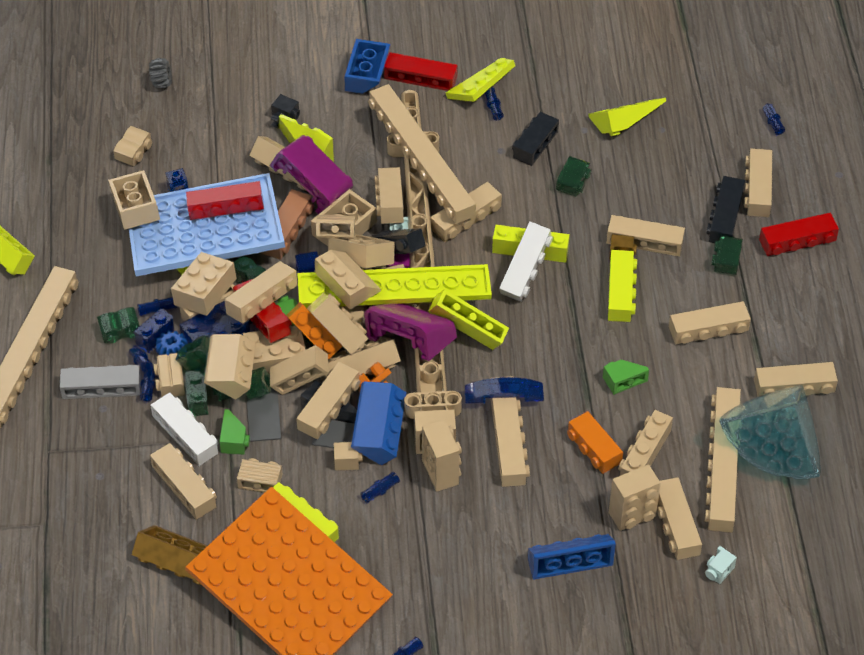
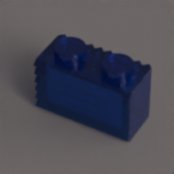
M159 309L133 331L135 344L146 353L153 351L156 347L157 338H160L161 333L167 334L168 330L171 333L175 332L173 316L164 309Z

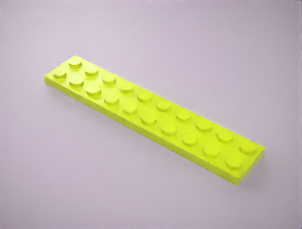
M488 264L363 270L381 291L359 305L433 302L435 296L444 289L463 301L491 299L492 293ZM315 272L297 273L299 302L306 308L322 293H325L327 296L331 294L340 303L339 306H346Z

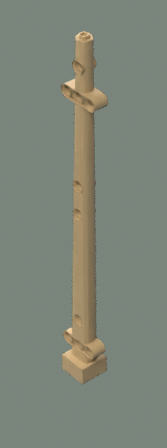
M413 90L404 91L401 94V102L422 129L418 93ZM432 131L424 132L439 152V135ZM390 134L387 137L388 154L392 157H404L408 229L421 228L426 244L425 247L410 253V268L435 267L427 183L422 181L418 170L412 167L410 159L404 156L402 148L395 143L393 135ZM432 302L412 303V307L428 312ZM417 347L416 349L414 348L417 392L406 395L404 410L407 417L415 420L416 454H422V426L445 419L448 427L451 426L456 442L455 416L461 413L462 397L459 392L447 391L443 350L430 361L421 359L423 353Z

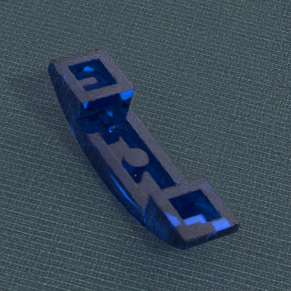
M490 378L469 383L464 387L465 404L485 403V398L524 397V402L544 401L543 383L526 378Z

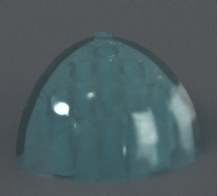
M803 384L751 399L732 408L720 418L719 422L728 441L733 444L744 459L755 467L780 477H793V479L820 477L821 464L818 442Z

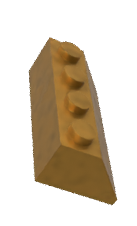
M154 525L138 532L131 555L138 557V560L141 562L156 564L158 569L171 570L176 576L188 577L193 579L194 583L200 584L185 570V567L207 545Z

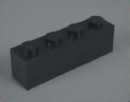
M723 176L722 183L718 182L716 193L719 196H715L713 207H716V209L711 210L710 220L712 224L708 223L706 232L709 235L710 243L731 246L745 180Z

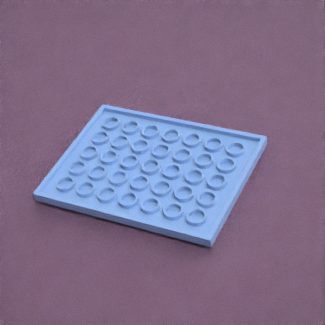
M270 173L154 195L160 220L129 228L136 276L190 266L200 252L228 259L285 248ZM260 181L264 209L190 220L186 192Z

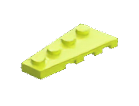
M506 58L496 60L491 65L447 91V99L476 101L515 67L514 60Z

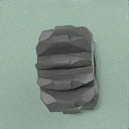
M165 58L151 60L149 63V75L153 86L156 88L170 86L173 76L169 61Z

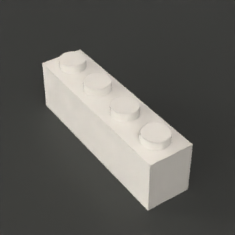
M529 222L499 288L501 294L520 302L523 297L526 298L530 291L529 284L531 280H535L538 273L536 268L539 263L542 264L545 258L544 250L551 245L553 240L550 229Z
M168 393L151 404L152 416L198 466L218 454V441L215 436L209 435L206 432L205 426L195 420L193 413L183 407L178 397L175 398L171 393Z

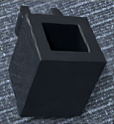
M280 94L271 105V120L274 121L271 126L279 128V116L281 114L295 120L298 119L300 115L299 101Z

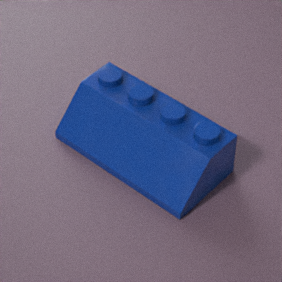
M364 381L361 384L351 448L379 465H383L397 457L404 412V399L406 397L404 390L392 383Z
M598 534L589 538H575L572 541H558L549 545H536L528 548L527 559L532 578L535 580L613 566L616 543L609 534Z

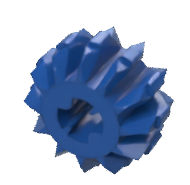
M168 330L167 334L161 333L160 338H157L155 348L159 355L179 353L181 360H183L184 355H187L189 345L183 333L179 334L177 330L171 333Z

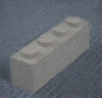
M139 365L61 369L60 391L62 399L140 396Z

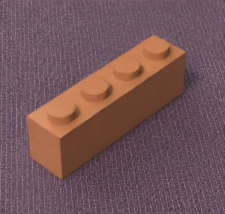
M291 189L278 210L285 248L261 252L262 254L281 260L284 254L288 253L291 242L296 240L300 227L305 225L306 217L313 211L312 195Z

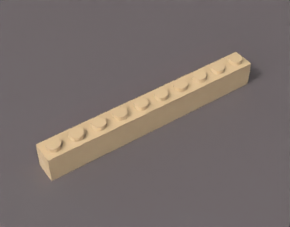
M387 84L370 91V99L368 100L370 108L374 109L378 119L383 121L387 132L393 135L395 143L400 145L404 156L410 159L412 167L418 170L422 181L428 184L430 192L435 194L439 205L445 208L447 216L450 219L452 218L455 224L475 217V202L391 86Z
M54 266L0 365V428L3 423L7 422L9 411L11 408H14L18 394L22 393L26 379L30 378L34 364L38 363L42 349L46 348L50 334L54 333L58 319L62 318L65 306L70 303L71 295L78 287L79 282L75 271Z

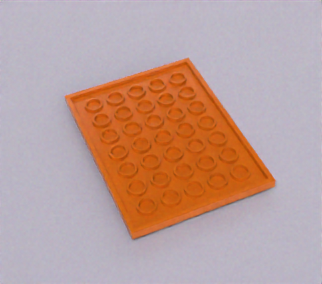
M272 486L185 567V570L278 655H335L393 595Z

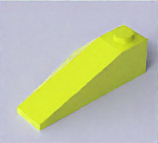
M666 98L589 113L588 115L602 134L618 135L621 130L629 128L665 103Z
M282 114L279 116V128L290 143L302 135L309 136L334 162L332 137L318 128L310 129L308 124L303 123L300 125L295 119Z

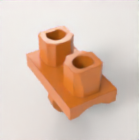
M376 362L369 368L374 374V378L369 380L364 373L359 375V380L361 381L360 389H358L359 393L362 382H381L392 372L389 368L385 369L379 362Z

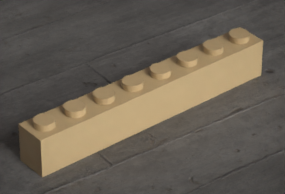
M717 387L716 395H712L711 406H714L715 409L714 411L711 410L710 422L714 423V427H710L709 438L713 439V443H709L708 455H712V460H708L707 471L711 472V476L707 477V488H710V493L706 494V505H709V510L705 511V522H708V530L733 532L741 389Z

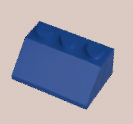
M356 39L344 76L345 91L363 94L379 85L390 44Z

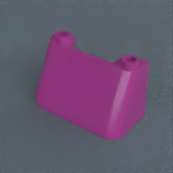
M302 135L276 154L269 165L275 172L279 169H283L284 174L289 172L313 196L311 201L317 203L318 208L315 211L318 214L346 191L353 188L351 177L346 175L309 136Z
M402 303L371 306L364 313L368 340L376 342L380 336L382 337L386 334V331L411 339L412 347L415 349L418 347L423 353L421 359L430 361L457 338L456 328L451 320Z

